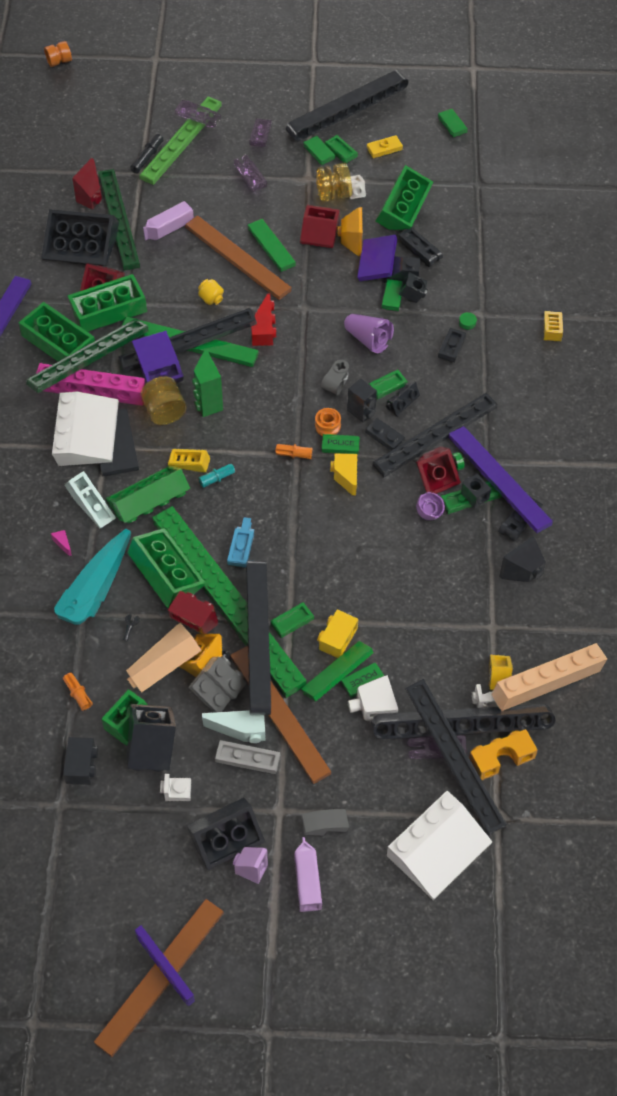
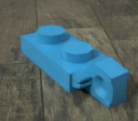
M244 517L242 527L235 528L227 560L228 565L246 568V562L249 559L254 538V529H251V518Z

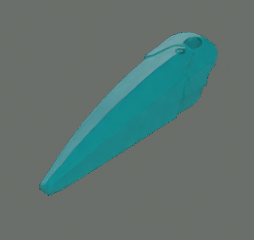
M124 529L108 542L80 572L69 589L65 590L54 607L58 618L78 625L85 622L88 617L96 615L119 569L130 540V530Z

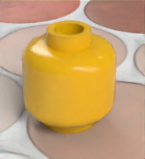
M206 279L199 285L198 295L206 304L212 305L215 303L217 305L223 300L224 289L215 280Z

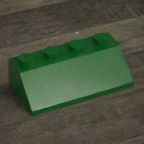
M405 165L398 175L375 222L389 230L410 229L433 181Z
M133 274L68 295L78 326L87 332L124 320L126 317H133L147 312L146 298Z
M169 465L105 498L119 521L131 523L137 519V516L151 513L154 507L168 504L169 500L173 497L179 498L185 495V491L189 490L190 487L182 469Z
M165 528L133 537L127 553L167 608L170 607L179 591L184 593L190 592L194 595L205 585V581Z

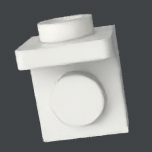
M360 175L344 177V183L349 190L350 199L366 196L365 181Z
M477 684L475 692H472L473 704H476L477 708L499 707L491 695L492 692L482 694L481 685Z
M165 774V780L161 781L160 792L164 793L165 801H191V778H170L169 774Z

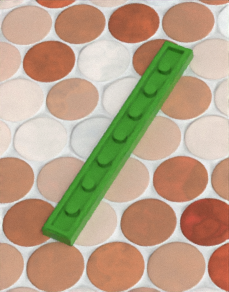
M207 97L140 174V179L154 185L222 106L221 101Z

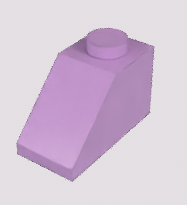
M244 847L241 854L237 853L233 861L235 874L259 884L268 866L267 849Z

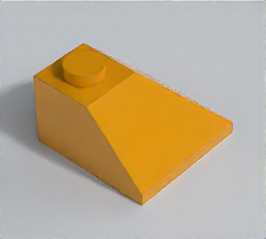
M358 207L341 219V226H338V236H341L342 245L357 256H361L363 233L362 207Z
M197 634L194 640L202 651L179 667L197 677L212 657L222 656V636L220 634Z

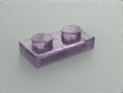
M256 118L249 140L251 146L266 147L272 120Z

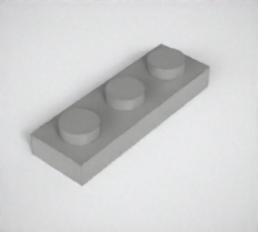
M220 740L215 762L276 774L280 752Z

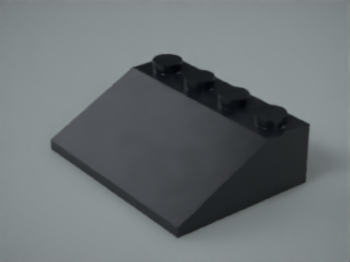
M49 209L41 259L107 266L117 238L119 221L114 215Z

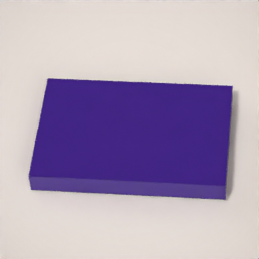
M396 235L363 240L357 277L359 281L392 277L397 243Z

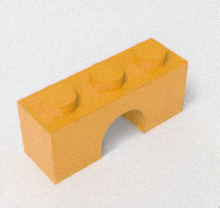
M526 729L522 731L516 730L510 733L508 737L503 739L496 738L488 745H479L473 748L469 759L481 780H484L499 773L500 763L497 757L507 755L518 766L535 759L537 748Z

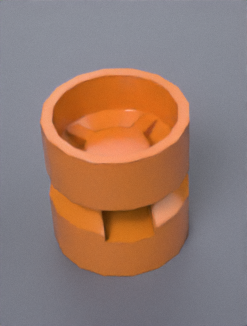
M66 41L56 44V47L54 45L44 47L45 56L50 67L59 65L60 61L62 63L72 61V55Z

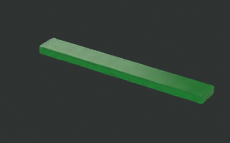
M126 317L122 326L133 321L134 318ZM140 320L148 326V332L137 338H143L163 331H167L168 336L172 337L185 331ZM217 339L188 350L203 354L207 350L211 357L250 367L254 366L259 354L256 349Z

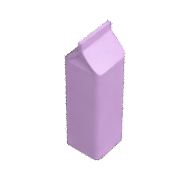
M183 201L148 219L146 226L143 227L145 241L147 239L158 240L185 226L187 222L194 218L192 208Z
M303 837L301 845L294 853L300 912L321 910L322 898L316 850L305 842V837Z

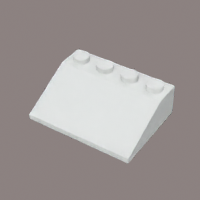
M82 392L60 393L52 455L58 466L112 462L118 399Z
M446 791L388 846L387 857L434 900L492 841L463 804Z

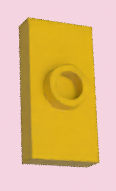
M395 135L367 143V149L372 158L401 151L403 145Z

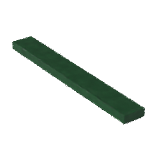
M114 169L98 171L109 215H114L119 221L116 243L123 270L140 268L139 258Z
M136 318L26 379V385L40 393L148 332V326Z

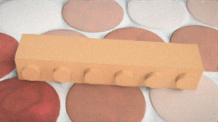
M597 643L499 681L491 695L501 711H504L600 672L607 658Z

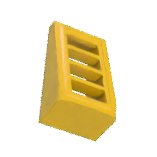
M545 311L544 340L561 341L563 336L562 312Z
M172 449L168 466L197 472H207L210 456L207 450Z

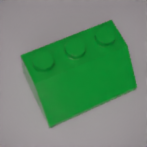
M206 350L194 369V378L192 379L195 388L193 394L196 399L194 405L203 417L223 411L221 376L209 352Z

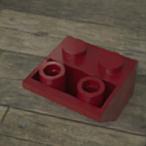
M307 205L303 217L300 243L333 248L339 226L340 210Z
M179 591L168 609L170 618L203 635L215 628L219 623L214 606L208 601L202 602L190 592L184 593Z

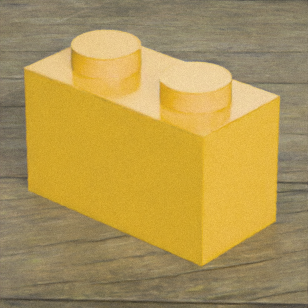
M337 610L334 616L330 615L326 624L327 628L325 631L322 630L317 641H319V650L339 658L344 654L358 629V618Z

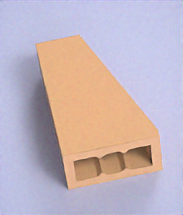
M179 623L126 670L130 676L127 680L133 688L138 687L142 693L202 650L192 635Z

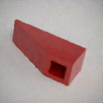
M270 294L266 295L254 315L257 324L251 326L252 346L273 345V338H276V327L272 326V324H275V314L271 313V311H274V300L271 301Z

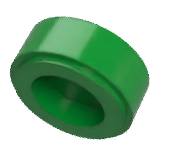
M469 312L461 314L459 318L461 328L470 330L476 326L477 318L474 314Z
M459 452L452 453L457 471L463 470L464 460Z

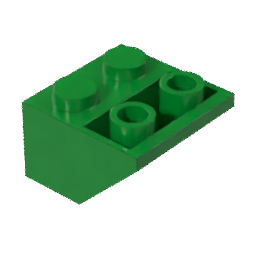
M129 689L102 718L104 730L126 746L128 743L131 704L148 705Z

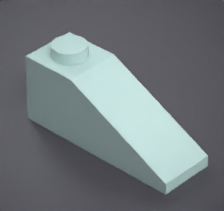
M84 471L64 485L76 503L99 528H102L116 518Z
M250 710L202 713L204 727L244 742L259 743L265 741L264 715H250Z

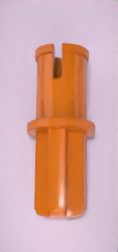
M277 444L275 452L277 455L291 456L293 459L295 457L311 459L313 448L299 447L296 444L294 446Z
M72 673L65 675L63 680L71 691L70 696L74 697L82 711L89 709L93 703L84 691L85 687L80 686Z

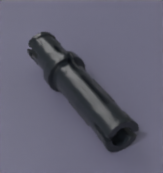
M155 134L152 140L145 145L144 150L130 166L132 172L138 174L150 157L157 152V148L164 141L160 134Z

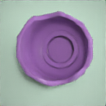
M427 492L418 498L416 509L423 519L435 520L444 513V502L438 494Z

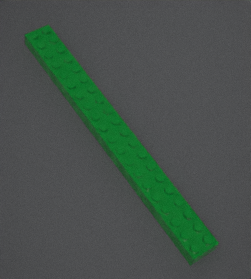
M173 506L152 517L155 527L158 530L166 529L205 581L202 589L245 646H248L247 602ZM269 632L270 678L282 695L287 698L306 685V679Z

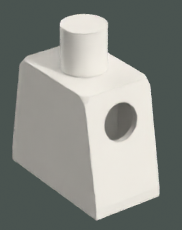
M388 675L359 686L357 689L358 699L348 701L350 713L361 710L366 721L372 720L377 714L398 713L397 703Z

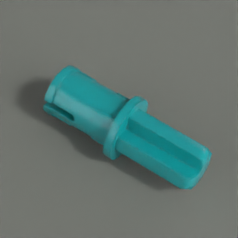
M228 464L218 470L214 468L208 474L198 477L202 488H205L215 482H221L222 478L235 473V468L232 464Z

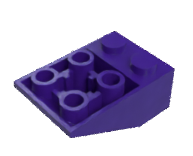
M167 331L132 341L148 391L183 381L184 376Z

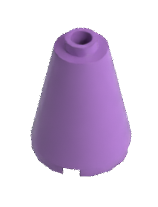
M350 314L344 321L345 329L375 353L383 352L388 346L386 344L388 339L391 340L393 337L394 327L388 319Z

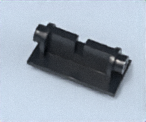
M416 381L412 384H405L397 393L398 396L394 395L387 401L386 408L388 410L393 409L396 416L403 412L420 396Z

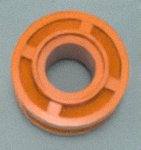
M332 408L319 410L315 416V429L317 433L321 436L323 434H338L341 428L339 412Z

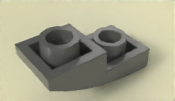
M345 809L320 810L301 815L304 835L324 836L327 831L347 832L349 829Z

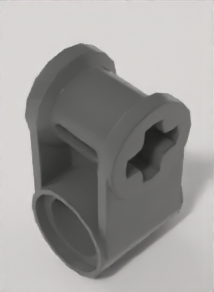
M345 360L335 361L329 372L324 376L321 388L339 395L349 379L348 362Z

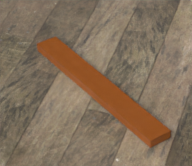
M198 215L185 224L186 229L278 300L291 292V287Z
M248 646L231 654L230 658L239 672L244 675V680L249 686ZM271 682V715L268 716L311 782L315 784L331 775V770Z
M207 899L163 953L177 973L224 914L220 908ZM156 964L94 1041L96 1046L111 1057L115 1055L170 984Z

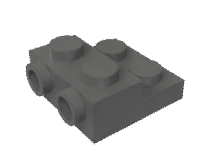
M223 656L212 657L188 687L214 713L222 712L229 701L235 699L247 684L243 680L244 675L238 670H233L229 666L231 664L230 661Z

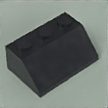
M244 797L186 825L207 870L234 858L237 853L241 854L244 847L254 848L265 842L252 806Z

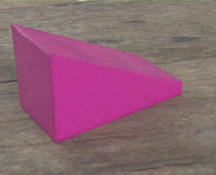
M65 530L51 533L52 540L69 556H72Z

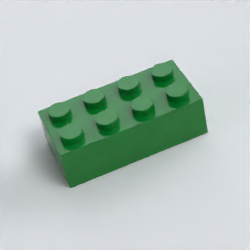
M45 302L41 303L18 322L21 336L58 362L95 342L94 336Z

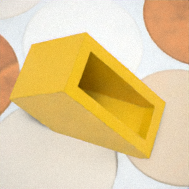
M335 454V459L331 461L330 472H334V480L351 495H356L357 454Z
M490 655V690H494L497 682L512 677L513 667L510 656Z

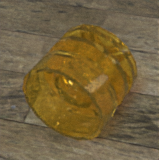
M346 163L334 164L333 172L329 166H325L324 169L323 167L317 168L316 185L322 202H326L328 199L331 201L335 200V192L339 199L352 196L351 176Z
M168 376L155 378L146 383L141 390L142 401L147 408L151 420L155 424L167 425L177 421L185 414L187 409L186 402L173 378Z

